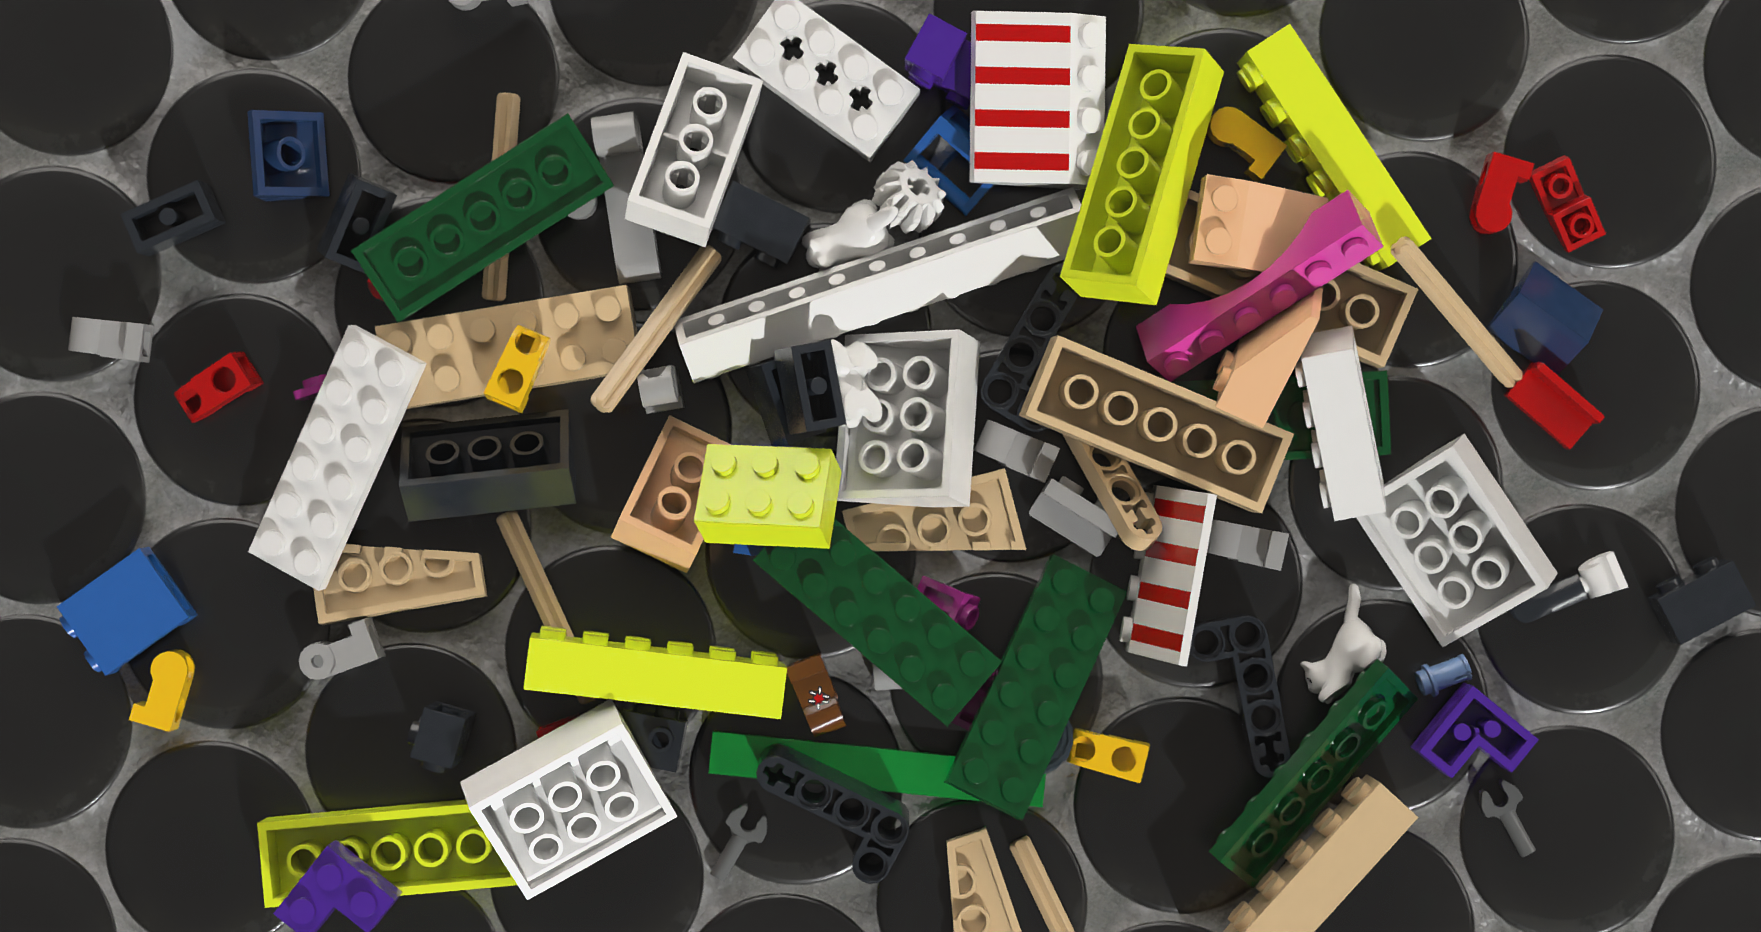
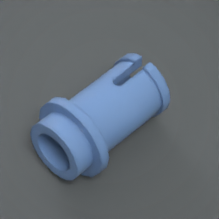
M1460 654L1455 658L1430 667L1427 664L1421 665V670L1415 672V679L1419 690L1424 696L1431 694L1435 697L1441 689L1471 680L1472 671L1466 657Z

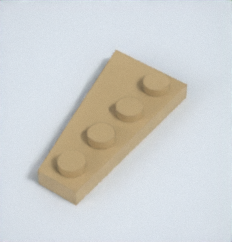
M1005 468L971 477L970 507H917L870 503L842 511L846 528L872 551L1026 550Z
M346 544L326 589L320 591L314 589L318 623L320 625H327L487 597L482 558L479 553L426 549L411 550L397 547L382 548Z
M986 827L946 840L954 932H1022Z

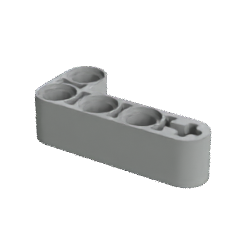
M634 111L592 117L591 128L595 151L600 159V164L614 184L612 188L605 191V199L619 284L662 278L656 231L625 219L627 201L644 158L638 118Z

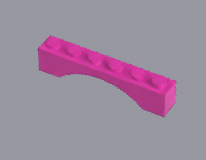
M1346 190L1312 212L1303 229L1288 249L1269 268L1247 284L1209 301L1192 304H1169L1138 324L1136 329L1147 362L1171 382L1383 248L1384 246L1370 212L1349 190Z

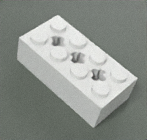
M774 0L733 56L734 62L738 67L749 75L763 80L764 86L869 162L873 160L920 95V89L799 0ZM787 44H800V52L803 56L799 59L793 56L790 61L785 59L784 47ZM828 67L835 69L834 77L837 81L834 84H831L829 81H827L825 86L819 84L820 77L818 71L820 69L827 70ZM862 92L869 94L868 102L871 106L868 109L861 106L859 111L853 109L854 102L851 96L855 93L860 95Z
M683 52L630 192L626 207V220L706 247L755 112L763 80ZM690 148H696L699 151H692ZM677 184L683 185V186H685L686 188H685V189H680V188H677L676 185H677Z
M1347 326L1312 333L1295 365L1298 386H1307V390H1303V410L1307 428L1315 427L1316 429L1311 430L1313 441L1311 448L1315 468H1324L1319 470L1321 480L1319 486L1323 507H1332L1334 521L1386 512L1384 481L1353 327Z

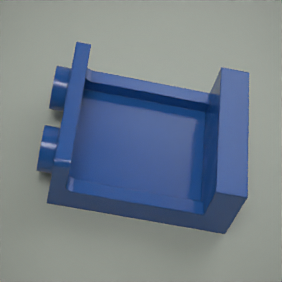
M150 547L137 549L57 606L63 615L59 618L63 628L71 637L76 638L78 636L87 649L84 652V656L90 666L97 672L102 671L105 676L116 673L122 669L125 663L173 629L185 625L198 615Z

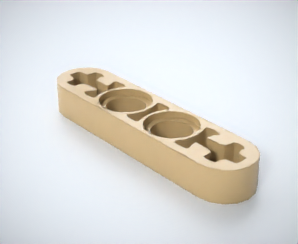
M1063 434L1125 545L1137 551H1146L1151 548L1162 532V523L1127 460ZM1092 454H1103L1109 459L1111 466H1100L1094 461ZM1113 487L1122 488L1129 494L1131 500L1124 502L1117 499L1111 489Z

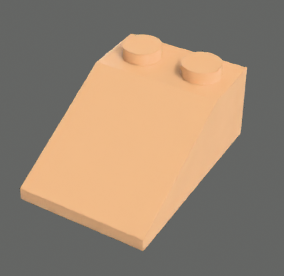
M1207 174L1201 179L1188 263L1261 274L1288 249L1303 229L1311 213L1328 203L1329 198L1253 181Z
M1322 288L1316 289L1239 340L1233 353L1228 350L1225 351L1216 371L1218 376L1213 386V389L1218 391L1217 408L1256 426L1264 427L1319 321Z
M669 415L618 519L611 538L687 573L704 540L694 523V516L707 444H731Z

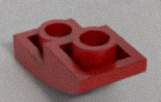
M1563 155L1532 171L1529 180L1552 229L1566 252L1569 253L1606 235L1592 199L1584 194L1568 156Z

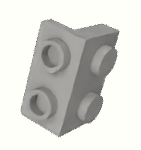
M1064 476L1061 477L1059 482L1049 478L1030 508L1029 515L1089 553L1099 557L1112 537L1116 538L1118 535L1101 502L1098 499L1095 504H1092L1080 495L1084 488Z

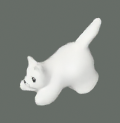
M866 199L852 204L851 207L845 210L837 223L814 230L802 237L801 244L807 248V263L812 267L820 268V272L894 247V238L888 234L886 226L894 220L898 214V208L889 206L877 211L876 204Z
M831 339L847 425H842V427L854 428L858 426L862 416H865L871 422H878L882 417V407L879 399L865 382V375L877 367L876 354L869 346L862 342L856 341L850 346L844 347L840 342Z
M1351 583L1349 586L1344 624L1339 629L1327 657L1314 663L1307 661L1300 663L1305 670V679L1308 683L1309 691L1317 694L1320 693L1318 698L1326 704L1333 702L1350 687L1355 673L1362 672L1370 667L1376 659L1383 662L1387 652L1385 642L1375 636L1369 626L1358 618L1361 596L1359 587L1354 583Z

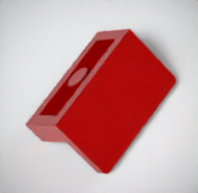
M1543 362L1530 363L1523 371L1522 379L1504 393L1505 397L1566 449H1571L1592 424H1598L1605 418L1599 410Z

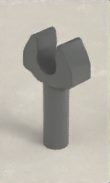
M1499 779L1498 783L1505 794L1504 802L1500 805H1494L1488 792L1480 789L1479 808L1487 818L1494 816L1501 819L1521 857H1525L1536 849L1516 814L1517 804L1523 799V796L1517 787L1503 779Z
M743 804L731 811L726 820V824L730 826L732 836L710 872L711 875L721 881H725L745 845L751 842L762 843L767 834V815H763L757 822V826L752 830H746L742 827L741 819L746 814L748 804Z

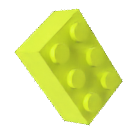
M707 444L694 523L706 543L830 549L842 471L832 449Z

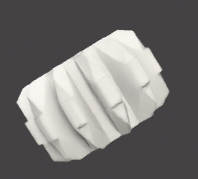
M913 160L907 164L898 161L891 165L876 180V184L873 187L875 193L872 202L880 206V210L889 206L898 208V214L890 223V228L899 225L905 234L913 230L920 233L927 229L941 215L944 208L942 202L946 193L938 188L940 179L932 178L928 174V166L920 170Z

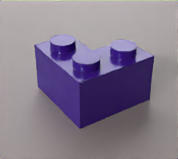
M929 13L905 57L904 70L910 74L908 79L914 84L929 91L934 85L947 92L945 97L947 101L961 109L967 110L970 106L971 42L966 40V32Z
M1463 682L1410 747L1441 773L1453 778L1477 748L1501 768L1513 772L1539 739L1478 689Z
M335 840L326 846L273 914L295 932H317L332 912L337 909L362 930L370 932L377 926L403 892L339 841Z

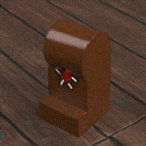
M820 652L786 665L787 675L794 687L814 737L816 738L847 726L837 699V692L822 653Z

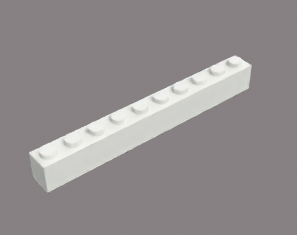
M1071 187L883 250L874 255L865 256L680 318L674 325L693 383L705 379H713L723 373L744 366L755 365L762 360L774 357L775 350L833 339L843 333L864 326L875 325L882 320L906 312H913L921 307L944 299H952L962 293L983 286L994 285L1001 280L1025 272H1033L1040 267L1064 260L1081 207L1079 198L1074 188Z

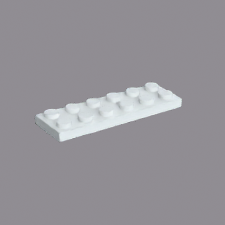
M348 325L249 548V553L318 591L326 589L426 367V362L356 325Z

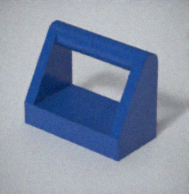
M952 105L936 120L903 161L907 164L913 160L920 170L928 166V174L932 178L940 179L938 188L946 193L944 198L964 216H967L995 184L983 183L972 197L969 198L921 155L931 142L940 135L970 162V118L958 107Z

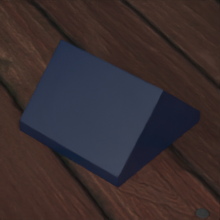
M268 110L247 111L253 195L264 201L330 196L324 113Z
M1534 261L1486 329L1490 334L1531 363L1543 362L1558 375L1589 343L1603 309Z

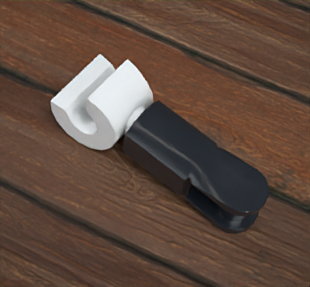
M1609 551L1584 562L1578 568L1581 577L1574 573L1552 582L1546 590L1510 609V613L1515 619L1528 623L1551 612L1554 613L1588 599L1587 592L1590 599L1628 588V585L1614 552Z

